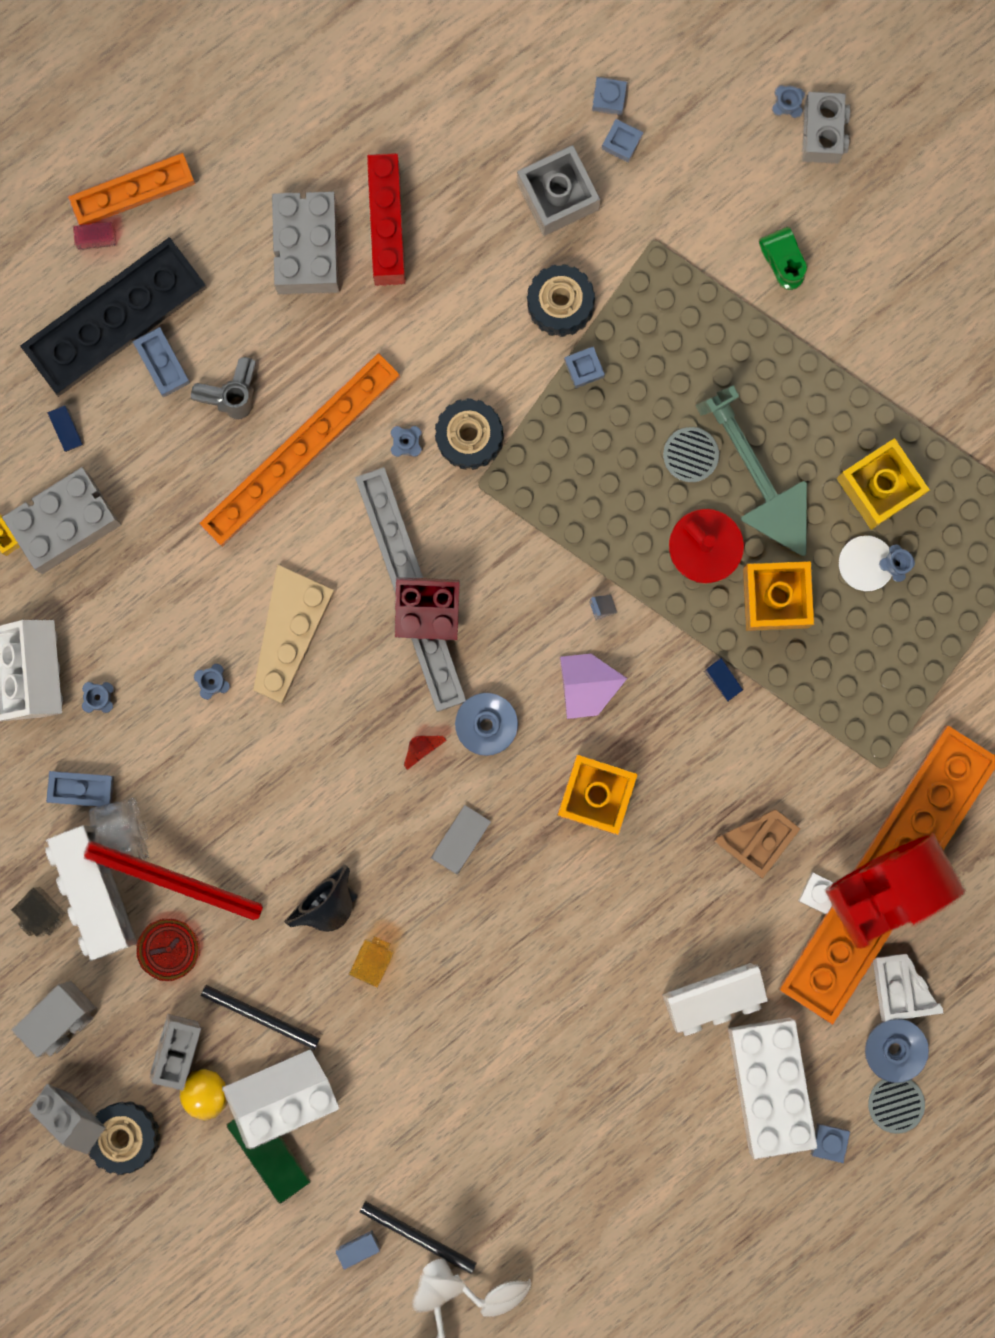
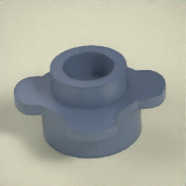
M792 86L777 87L775 90L776 104L772 107L773 113L777 116L787 114L793 118L800 117L803 112L801 102L805 97L804 91ZM786 100H791V104H787Z
M396 426L391 430V436L393 437L391 453L395 457H400L401 455L416 457L421 453V447L419 446L421 430L418 427L412 426L410 429H402ZM408 439L409 443L404 444L403 440Z
M892 545L886 558L880 560L879 566L881 570L888 571L893 576L894 581L901 582L905 580V574L915 566V560L901 546ZM896 560L899 561V566L895 565Z
M213 664L211 668L204 671L198 670L194 674V680L198 682L201 689L200 696L203 699H211L214 694L219 692L226 693L230 688L229 683L225 681L223 676L224 669L219 664ZM210 679L215 680L213 685L209 684Z
M92 682L85 683L82 687L84 692L82 709L87 713H91L94 710L109 713L113 709L111 693L114 688L112 684L104 682L102 685L93 684ZM100 695V700L97 701L95 696Z

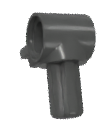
M249 357L239 358L233 381L223 384L222 388L195 383L191 390V399L196 402L218 406V411L225 412L233 419L245 418L252 410L251 398L254 389L250 385L256 362ZM235 397L244 398L240 404L233 405L229 403Z

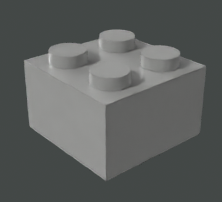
M573 145L517 171V184L543 236L599 210L600 198Z
M72 981L58 984L12 1031L37 1058L46 1054L51 1057L53 1054L59 1053L71 1041L67 1037L71 1032L75 1034L78 1030H83L94 1019L90 1014L96 1007Z

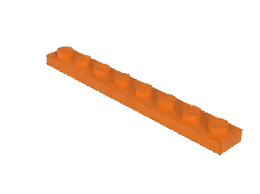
M378 353L199 524L223 547L400 378V374Z

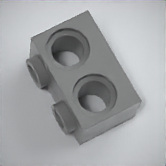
M808 92L804 102L802 162L839 163L843 153L848 152L849 135L844 134V124L849 123L850 105H845L846 94ZM824 108L830 109L834 113V117L826 118L821 114L820 110ZM819 139H829L833 143V147H823Z
M167 1014L150 1072L153 1084L183 1091L201 1031L198 1021Z
M49 1084L44 1087L29 1109L31 1114L62 1145L85 1154L89 1153L106 1128L73 1094Z

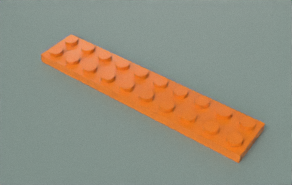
M946 725L855 869L892 849L929 833L935 834L944 850L995 770V755L949 725ZM831 906L778 990L833 1025L893 930L871 940V944L868 947L856 949L834 907Z

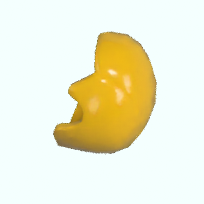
M202 1069L193 1071L187 1076L183 1091L180 1090L179 1098L184 1111L192 1118L203 1121L213 1119L226 1108L227 1099L222 1089L226 1084L218 1073Z

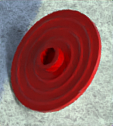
M713 509L696 510L682 517L674 526L669 539V554L675 568L689 580L698 583H715L727 578L738 567L744 551L743 537L737 524L726 514Z

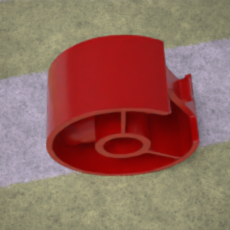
M934 833L923 835L888 851L846 874L824 890L856 949L868 947L871 944V940L890 930L897 929L910 922L914 926L954 903L966 892Z

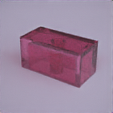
M112 222L73 226L74 243L78 250L116 246L115 227Z

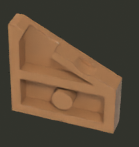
M775 809L715 838L713 842L763 879L801 828Z

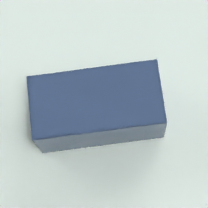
M371 1230L336 1248L335 1252L345 1270L380 1252L381 1247Z

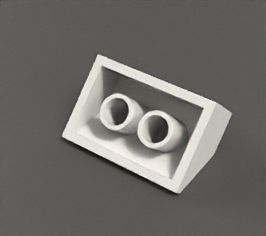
M20 620L0 626V722L62 714L63 697L60 692V665L57 658V633L54 620Z
M752 963L662 994L675 1031L677 1033L683 1031L684 1036L701 1031V1024L713 1021L714 1025L727 1022L732 1019V1013L741 1010L744 1014L762 1009L760 1003L767 1001L759 966Z
M311 1049L222 1087L244 1144L249 1149L339 1110L328 1079Z

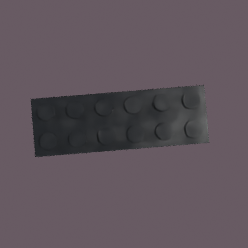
M168 237L21 344L20 347L59 397L131 345L133 341L142 337L207 289V286L172 239Z

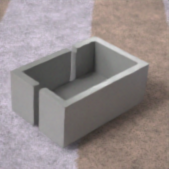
M334 192L306 193V199H302L300 193L272 194L273 251L275 254L274 285L277 293H339L337 202Z
M83 467L33 497L34 505L30 506L25 502L2 517L33 568L41 574L46 573L121 526L108 503L102 498L103 495L92 477Z

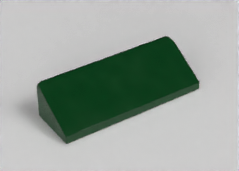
M232 1119L226 1125L279 1204H282L311 1182L281 1136L249 1149L244 1144L235 1119Z

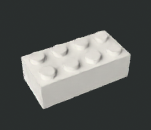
M80 826L47 839L49 847L45 848L50 864L52 866L56 865L60 877L56 878L59 890L63 896L67 895L71 907L67 908L69 918L74 926L78 925L82 937L78 938L80 948L85 956L89 955L90 960H95L138 943L110 868L83 857L85 847L89 842L93 841L101 844L95 826Z
M784 1018L728 1028L749 1154L753 1159L817 1149L795 1020Z

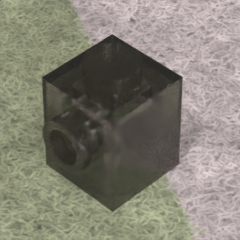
M33 887L11 909L21 920L18 923L21 929L29 936L34 934L36 937L54 934L63 925L60 919L66 914L41 887Z

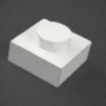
M811 873L798 901L827 914L832 904L824 890L833 882L815 873Z

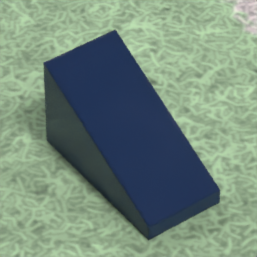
M65 405L47 412L64 452L83 445L71 412Z
M722 658L704 671L727 702L743 690Z

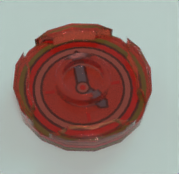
M163 918L150 923L142 932L137 941L136 956L140 967L151 977L159 981H174L186 976L196 966L200 956V942L196 932L187 923L176 918Z

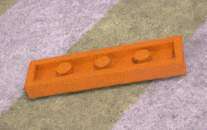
M181 153L68 196L78 224L83 228L195 185V181L186 158Z

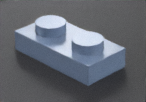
M160 327L133 341L163 398L190 384Z
M49 771L46 803L111 808L114 776Z

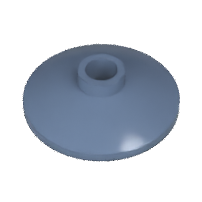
M480 693L468 698L461 705L456 715L455 729L460 742L465 748L475 754L489 756L498 754L509 747L516 736L518 720L514 708L506 699L493 693ZM489 719L492 721L493 726L489 731H484L481 728L482 720Z
M892 1019L878 1024L870 1032L865 1044V1057L870 1069L878 1077L888 1082L900 1083L913 1079L923 1070L928 1060L929 1047L924 1033L915 1024L904 1019ZM893 1043L899 1044V1051L895 1054L889 1052V1047Z

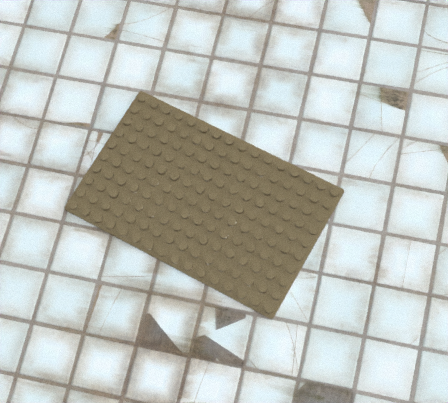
M651 241L570 353L572 355L594 347L605 374L604 378L575 389L564 362L479 481V488L880 769L886 768L995 611V474L661 243ZM733 385L739 395L737 399L730 403L736 415L734 418L776 493L780 494L801 481L807 483L805 556L798 555L741 521V516L762 505L765 499L722 424L719 425L713 412L701 416L695 406L696 404L713 398L717 395L718 391ZM682 428H700L709 433L718 446L719 460L715 470L710 476L698 482H685L677 479L668 471L664 463L663 451L668 438ZM895 438L930 491L871 530L836 478L843 471ZM700 509H713L726 514L737 524L743 537L744 551L738 567L727 578L715 583H698L689 580L675 568L669 554V539L674 526L688 513ZM860 536H873L885 542L889 548L892 545L901 546L902 549L912 555L915 560V566L905 574V580L901 582L894 581L892 576L883 587L877 590L861 591L851 587L843 579L839 570L840 553L844 546L852 539ZM897 560L895 561L896 566H899V561ZM811 561L814 625L805 629L746 631L743 568L747 564Z

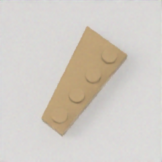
M277 565L253 691L283 704L335 592L333 589Z

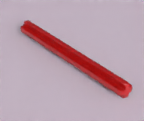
M93 841L89 842L85 847L83 857L92 862L251 920L259 919L263 905L256 901Z

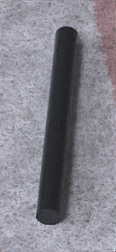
M205 985L201 993L202 997L313 1050L317 1047L320 1038L211 986Z
M367 1201L364 1202L359 1212L469 1274H472L477 1264L475 1261Z

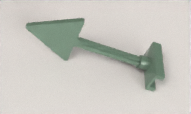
M733 385L718 391L717 395L713 398L696 404L695 406L701 416L713 412L719 425L722 424L765 499L762 505L741 516V521L798 555L805 556L807 483L801 481L780 494L776 493L734 418L736 415L730 403L737 399L739 395Z

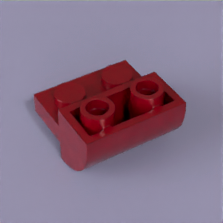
M396 577L395 637L457 640L460 580Z

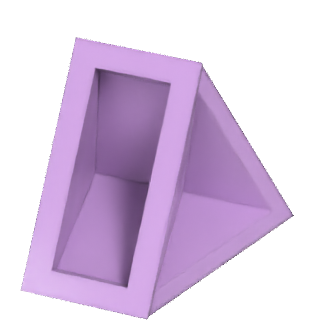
M592 654L560 657L567 719L598 716L627 678Z

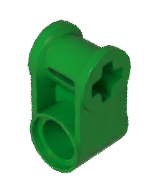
M787 226L760 238L759 245L763 256L770 265L779 285L786 290H794L800 287L804 281L807 265L798 248L792 230ZM788 268H790L792 272H798L797 275L794 277L792 273L786 274V271Z

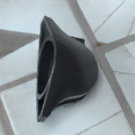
M344 864L322 881L301 901L284 922L289 927L305 925L324 932L334 931L342 927L351 915L352 902L358 897L356 892L348 885L350 874L348 866Z

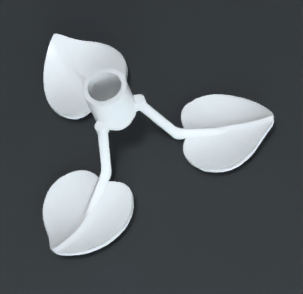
M437 1259L424 1267V1275H421L419 1289L414 1297L413 1306L416 1311L420 1312L434 1309L438 1328V1336L436 1338H445L440 1306L444 1302L458 1296L463 1291L478 1307H483L481 1309L483 1316H497L516 1307L527 1295L532 1282L529 1279L527 1282L515 1281L505 1283L493 1289L485 1299H479L465 1285L459 1275L453 1276L445 1259Z

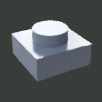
M597 77L592 111L622 115L627 82Z
M615 119L602 144V150L629 163L643 136V132Z
M594 347L564 357L575 389L602 379L605 376Z
M817 1123L815 1131L817 1149H812L811 1155L844 1163L850 1131Z

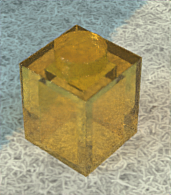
M376 936L373 937L372 941L366 938L349 975L378 988L395 952L389 949L391 943Z

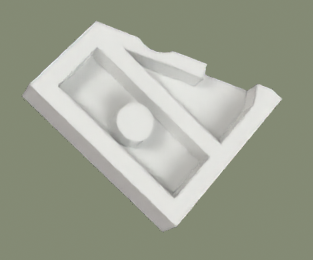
M907 954L881 956L874 959L873 964L881 1021L943 1013V1008L939 1003H936L927 989L929 988L928 985L917 974L915 966Z

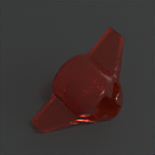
M419 735L412 738L409 742L404 767L407 770L445 743L447 739L444 735Z

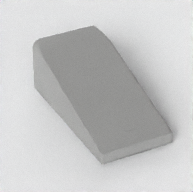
M464 805L431 858L458 875L491 821Z

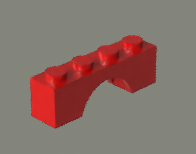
M398 153L367 155L375 286L405 284Z

